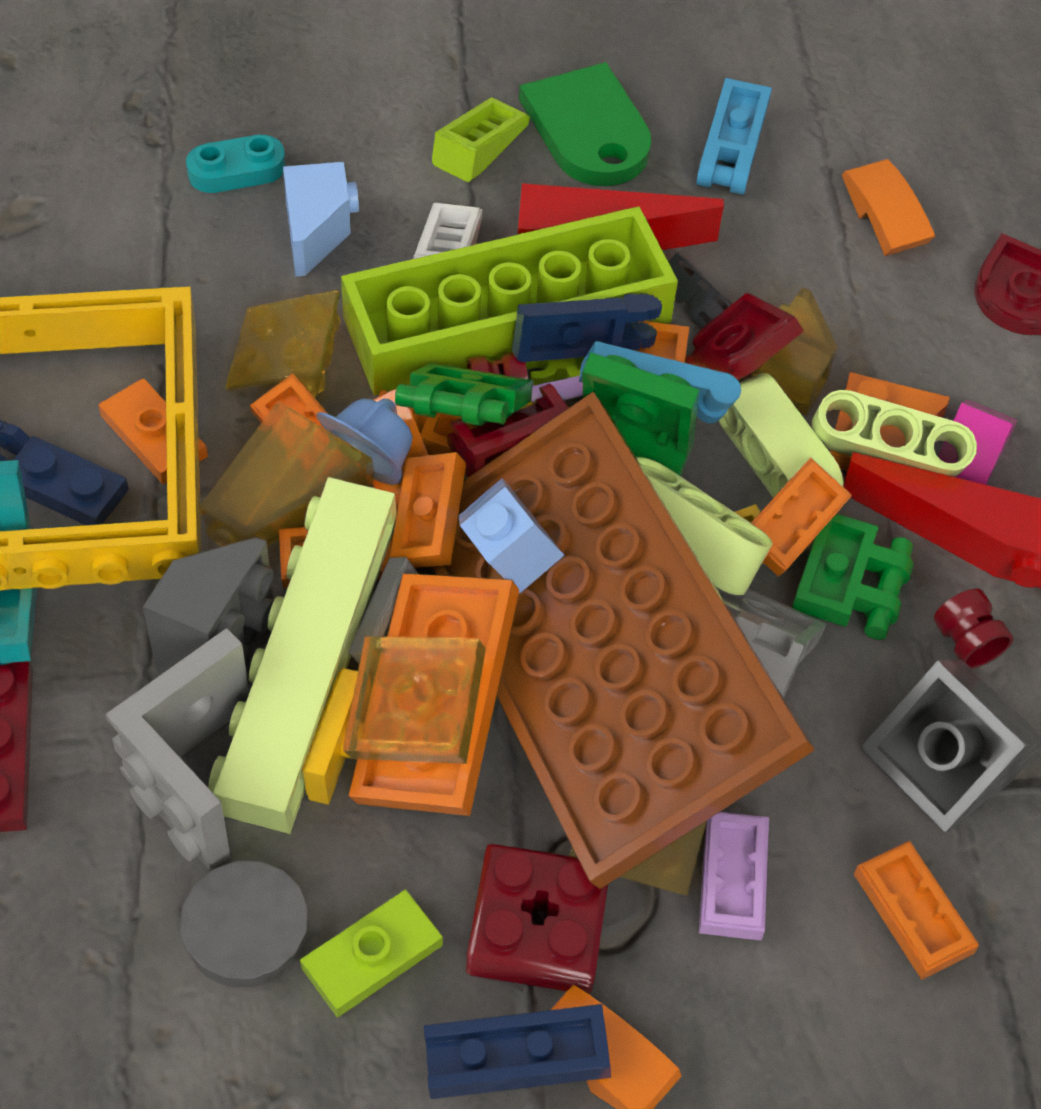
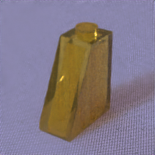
M277 401L199 506L207 527L205 532L222 547L255 537L266 541L267 546L279 540V529L298 528L305 525L309 503L313 496L321 497L328 477L369 487L375 479L372 458L287 405Z

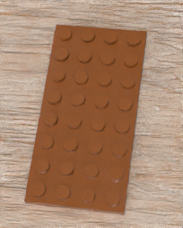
M592 392L465 479L459 514L503 478L564 554L559 561L518 595L496 696L589 881L601 889L815 751V748L597 395ZM458 514L451 565L433 566L432 568L436 576L504 579L486 561L461 528Z

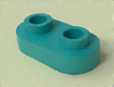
M262 134L202 144L192 149L186 158L187 175L190 184L197 190L206 193H217L274 182L283 175V167L286 166L285 150L282 143L272 136Z

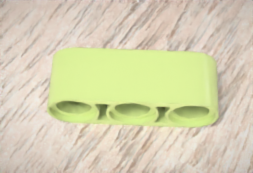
M763 372L739 382L741 386L740 397L728 408V411L719 420V423L772 497H775L810 458L843 486L842 473L836 460L770 374Z
M837 390L828 394L817 409L811 425L813 431L829 450L852 456V453L855 452L952 477L958 476L972 462L977 449L974 434L968 427L959 422L850 390ZM831 410H841L847 413L853 423L852 429L845 432L833 429L827 422L826 413ZM891 425L899 428L904 434L905 446L898 448L887 445L881 438L880 427ZM947 441L951 443L957 450L958 462L952 464L941 461L935 453L934 442Z
M636 457L715 587L730 594L744 595L772 547V540L759 528L669 468L651 459Z

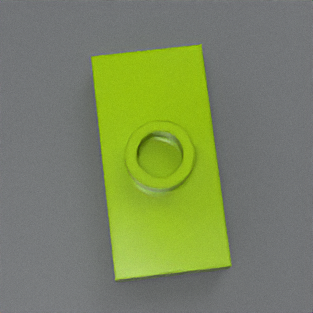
M405 889L300 959L301 969L338 1018L442 947L443 937Z

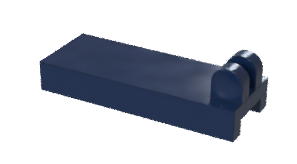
M602 1004L423 1025L427 1053L428 1089L431 1099L611 1078Z

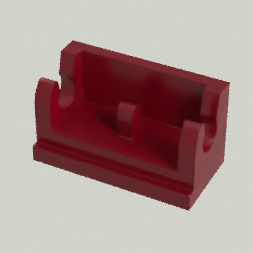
M549 383L539 387L543 397L536 399L535 404L512 413L511 416L507 417L504 424L488 422L469 430L462 419L450 422L453 432L447 434V444L453 453L457 452L466 462L465 474L467 477H470L568 409L552 384Z

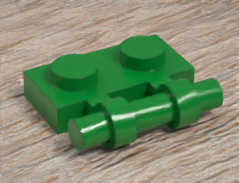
M430 363L410 374V385H398L395 392L396 406L413 408L415 414L434 418L437 413L462 417L463 423L482 426L485 421L504 424L507 417L531 402L533 380Z
M836 513L815 537L792 608L804 614L847 627L852 609L860 611L868 618L864 629L865 634L875 640L885 639L890 625L898 620L902 603L898 598L902 585L910 580L914 563L910 558L913 550L912 542L906 538L897 537L892 540L889 549L873 544L879 526ZM865 570L877 573L880 578L877 588L861 584Z

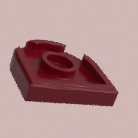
M1001 233L983 262L974 287L975 299L979 308L996 325L1018 334L1041 335V250Z
M745 293L696 334L692 340L695 349L691 356L685 357V363L728 373L739 380L762 366L803 333L804 330L795 316L750 293Z

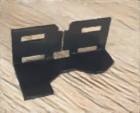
M676 253L668 261L678 280L677 286L679 289L676 291L675 302L682 303L685 300L691 306L687 310V314L701 328L707 325L699 316L702 311L712 320L724 311L713 299L716 295L728 306L732 305L687 258ZM680 260L694 272L692 277L678 264ZM700 279L711 288L708 292L697 283Z

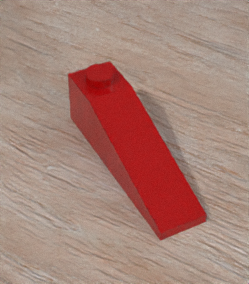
M522 183L518 234L639 206L661 249L668 250L718 241L724 199Z
M852 453L843 487L852 495L851 498L994 577L1013 581L1022 587L1041 589V498L876 457Z

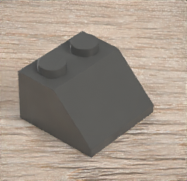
M937 660L861 748L946 833L950 832L1011 783L1041 750V735L962 660Z

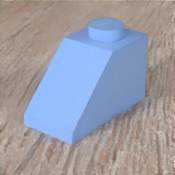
M344 162L283 167L295 277L306 276L351 234L350 213L359 212V201L356 182H347Z
M503 478L459 514L460 526L486 561L505 580H513L519 589V593L564 556L562 551Z

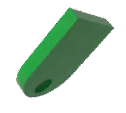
M607 62L519 85L520 103L528 116H530L532 123L556 163L568 176L589 185L614 186L634 179L645 169L651 147L649 128ZM606 157H615L623 162L618 164H609L601 159Z

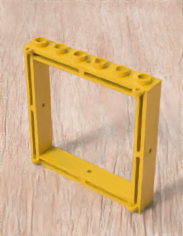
M191 286L0 297V354L165 344L168 520L0 531V591L39 587L55 589L67 585L95 583L113 585L123 581L161 579L173 560L202 553L196 323Z

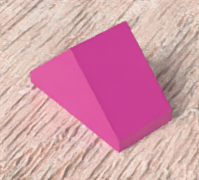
M967 399L961 403L954 421L968 427L974 434L977 449L972 462L956 478L987 485L1012 434L1017 419ZM944 441L938 458L945 463L953 464L958 462V453L951 443Z

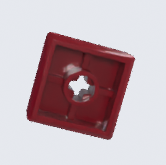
M498 844L487 845L467 950V974L568 991L575 985L587 994H590L593 990L608 884L601 889L592 884L578 857ZM533 911H542L547 914L544 925H534L531 923Z

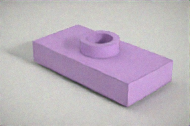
M719 812L705 821L699 934L762 941L765 933L769 817Z

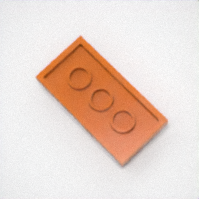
M419 574L402 575L349 791V797L359 805L470 816L519 595V589L513 580Z

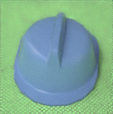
M362 398L352 402L336 417L323 412H317V419L325 428L331 445L353 467L381 483L395 485L401 482L403 476L401 468L411 448L413 436L406 423L397 415L396 405L392 400L382 399L376 402L371 399Z

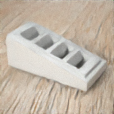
M433 203L414 259L476 245L482 221V209Z

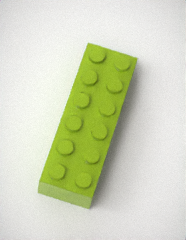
M639 206L341 276L343 319L374 396L379 395L381 389L389 392L397 389L399 384L410 385V374L430 363L467 369V358L485 356L489 360L501 359L504 353H512L518 305L606 298L622 299L626 294L640 295L642 293L658 297L662 304L659 318H656V320L652 319L649 322L667 324L672 321L678 283Z

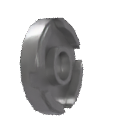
M235 861L211 870L194 884L182 905L180 932L188 956L194 961L195 966L205 977L228 987H255L269 982V977L277 975L283 969L284 972L297 962L308 940V907L300 886L284 870L262 861Z

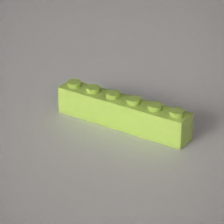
M328 477L321 497H312L305 518V529L309 530L303 547L296 545L288 561L287 579L290 580L285 597L277 596L270 610L268 630L272 632L266 649L258 648L255 651L251 661L249 682L253 684L246 702H237L231 716L229 736L233 737L230 748L226 757H217L211 770L208 788L221 801L224 817L291 834L306 790L302 767L338 671L348 667L351 654L348 651L370 603L394 532L397 516L395 493Z

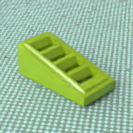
M491 97L435 132L432 163L434 166L466 182H470L481 174L529 125L530 116Z

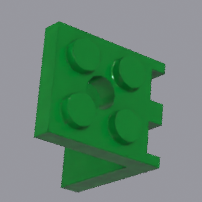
M590 352L582 371L583 398L592 392L597 395L635 457H644L656 461L681 476L694 445L700 389L691 387L688 381L674 374L663 373L659 376L641 370L624 357L618 355L603 357Z

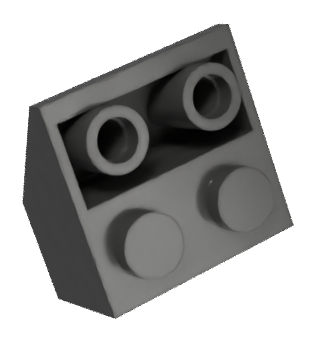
M255 537L173 560L143 605L156 670L164 673L226 628L242 643L246 664L249 655V645L257 632L264 633L268 629V618L274 602L271 584L274 572L269 566L266 541Z

